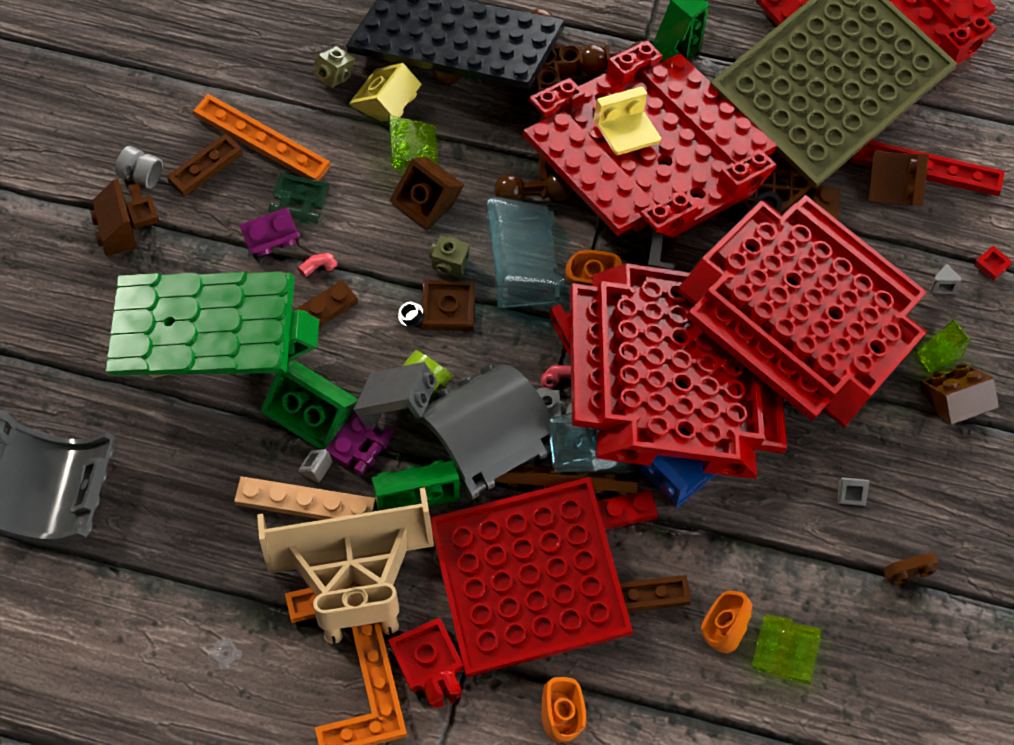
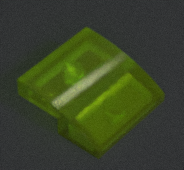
M764 614L752 668L773 676L811 685L823 634L822 628L795 624L791 618Z

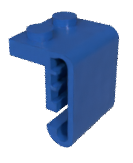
M685 428L679 430L681 434L690 436V433ZM656 455L650 466L639 464L638 469L676 507L682 505L717 475L703 473V463L701 460Z

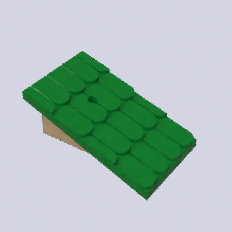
M280 271L199 275L196 273L168 275L153 273L118 276V289L116 290L115 312H113L106 372L110 375H149L152 378L176 374L287 373L295 277L291 273Z

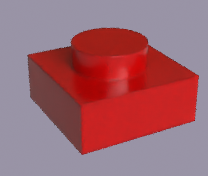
M992 246L976 260L974 266L994 282L1011 266L1013 261L995 246Z

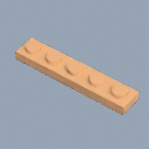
M242 476L240 477L234 501L236 506L322 520L374 512L376 503L375 498Z

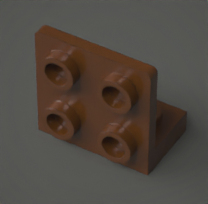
M874 151L868 201L923 206L929 154Z

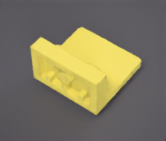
M643 86L597 99L593 121L615 155L661 142L660 135L644 112L647 92Z

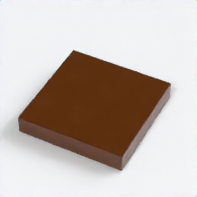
M423 280L422 308L424 310V318L421 322V330L474 331L475 281Z

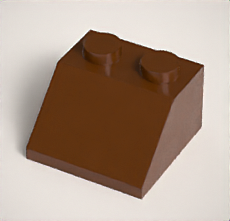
M428 157L412 158L389 201L424 228L430 229L454 205L464 184Z
M115 179L93 199L95 210L90 211L93 225H98L100 230L95 232L98 246H104L107 256L137 248L119 179Z

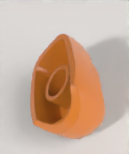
M597 250L577 251L565 266L566 281L570 285L575 283L592 286L593 274L622 265V261L619 256L610 252Z
M738 591L722 593L707 613L700 630L706 642L713 650L720 653L733 652L747 631L753 604L744 593Z
M554 677L543 688L542 722L544 731L552 742H570L586 727V709L582 690L579 683L573 678Z

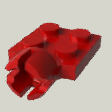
M437 618L388 640L392 653L411 693L422 690L425 692L430 705L434 708L445 707L442 700L444 698L443 692H445L450 704L461 696V687L455 675L464 670V666L441 618Z

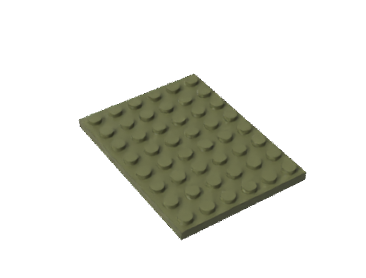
M809 0L710 82L709 87L716 90L725 102L733 104L736 111L777 145L776 151L814 188H817L953 71L957 63L889 0Z

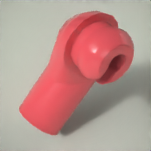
M330 253L311 256L297 269L306 278L320 266H324L326 271H331L337 266V261L333 258L334 255Z
M551 366L541 376L540 383L542 387L552 389L562 379H571V366Z

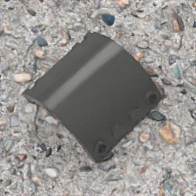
M494 363L488 364L479 369L481 374L473 378L472 375H468L458 380L459 386L452 390L446 387L436 392V398L428 402L421 418H415L412 412L406 414L411 424H424L444 445L461 476L464 492L470 500L478 497L479 492L494 488V479L527 460L535 457L538 461L547 458L548 453L552 451L556 453L563 449L562 441L556 431L557 427L542 398L522 373L507 364L497 366ZM546 436L547 442L543 444L541 438ZM478 474L480 480L474 482L472 477Z
M0 411V533L42 543H69L86 538L93 526L92 517L100 501L99 492L107 476L106 467L114 451L113 442L115 436L104 432L86 439L55 437L19 424L8 413Z

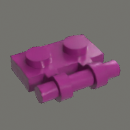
M354 412L326 447V450L329 452L331 459L346 468L349 467L353 460L356 461L357 465L354 467V471L359 475H363L367 468L371 469L376 461L374 459L380 451L388 447L390 444L389 439L394 433L385 427L381 434H376L375 432L379 428L378 423L376 427L367 429L356 412ZM367 442L372 444L366 453L361 452Z

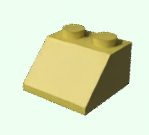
M404 63L377 68L349 104L353 108L381 122L394 121L402 116L404 107L416 97V91L422 84Z

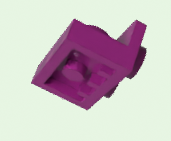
M288 207L239 224L249 254L256 253L257 257L271 253V247L280 244L281 248L293 245L296 243L295 238L300 237Z

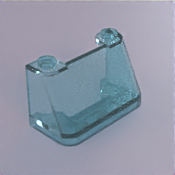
M500 197L486 198V223L491 239L497 308L558 303L560 292H564L563 277H558L551 230V226L555 224L554 212L549 211L548 206Z

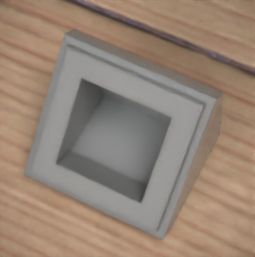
M946 264L935 276L929 291L935 294H955L961 283V277Z
M326 449L311 450L298 472L320 483L333 463L329 452Z
M842 477L838 482V504L866 506L870 481Z

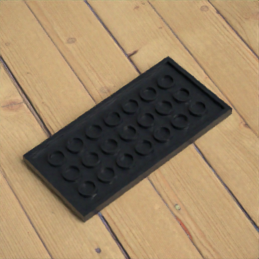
M376 0L346 44L347 53L395 63H404L414 67L529 90L562 33L564 20L465 0Z

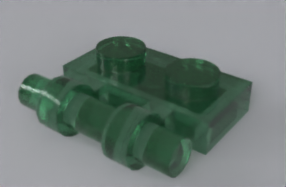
M280 173L273 196L274 199L281 201L279 205L270 203L268 212L272 213L288 207L291 217L298 219L300 223L308 224L312 222L318 224L320 214L311 211L312 208L323 210L330 190L329 183ZM291 203L303 205L301 210L289 206Z

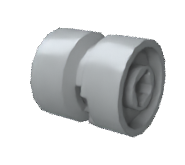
M126 146L122 150L115 165L117 176L128 181L134 180V183H139L140 186L146 189H152L157 184L163 170V161L150 154L144 155L143 151L132 146Z

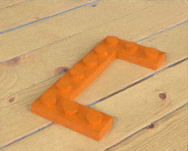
M353 581L349 588L360 587V585ZM311 588L285 593L291 623L316 618L313 606L316 595ZM380 622L353 626L351 629L371 713L315 727L318 745H377L407 737Z

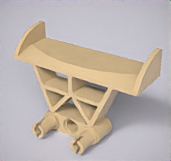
M425 487L419 488L422 504L270 529H266L264 515H257L259 540L268 574L297 569L316 595L313 602L318 626L324 630V638L327 643L333 644L332 636L335 637L336 643L342 640L343 633L341 628L380 622L381 630L384 634L389 635L388 627H391L392 634L398 631L397 615L399 613L397 592L393 585L405 553L409 550L434 547ZM353 581L360 585V587L349 588Z

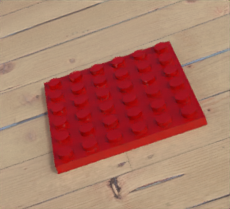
M590 477L430 518L466 677L633 635Z

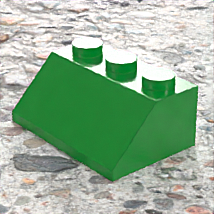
M294 360L287 363V373H276L260 412L315 447L326 449L355 412L354 408L358 399Z
M439 460L428 466H410L403 471L394 473L386 471L371 477L378 511L422 504L419 488L424 487L428 508L460 501L459 476L453 461Z

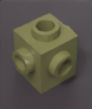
M336 46L317 56L313 76L321 80L325 85L333 88L350 79L355 58Z
M440 235L437 244L433 243L429 252V258L432 259V269L442 275L450 274L462 278L470 258V244L462 242L455 237Z

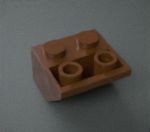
M969 364L955 365L949 371L935 372L929 378L920 381L938 417L951 425L999 408L994 378Z

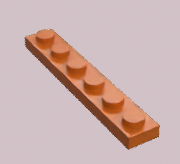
M207 94L193 110L194 117L226 133L228 136L314 184H317L331 167L329 160L210 94Z

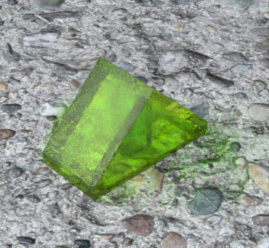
M953 319L915 354L930 374H933L962 358L971 339L958 322Z

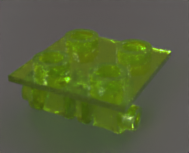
M390 115L391 164L394 165V168L401 169L412 158L428 157L438 165L435 125Z

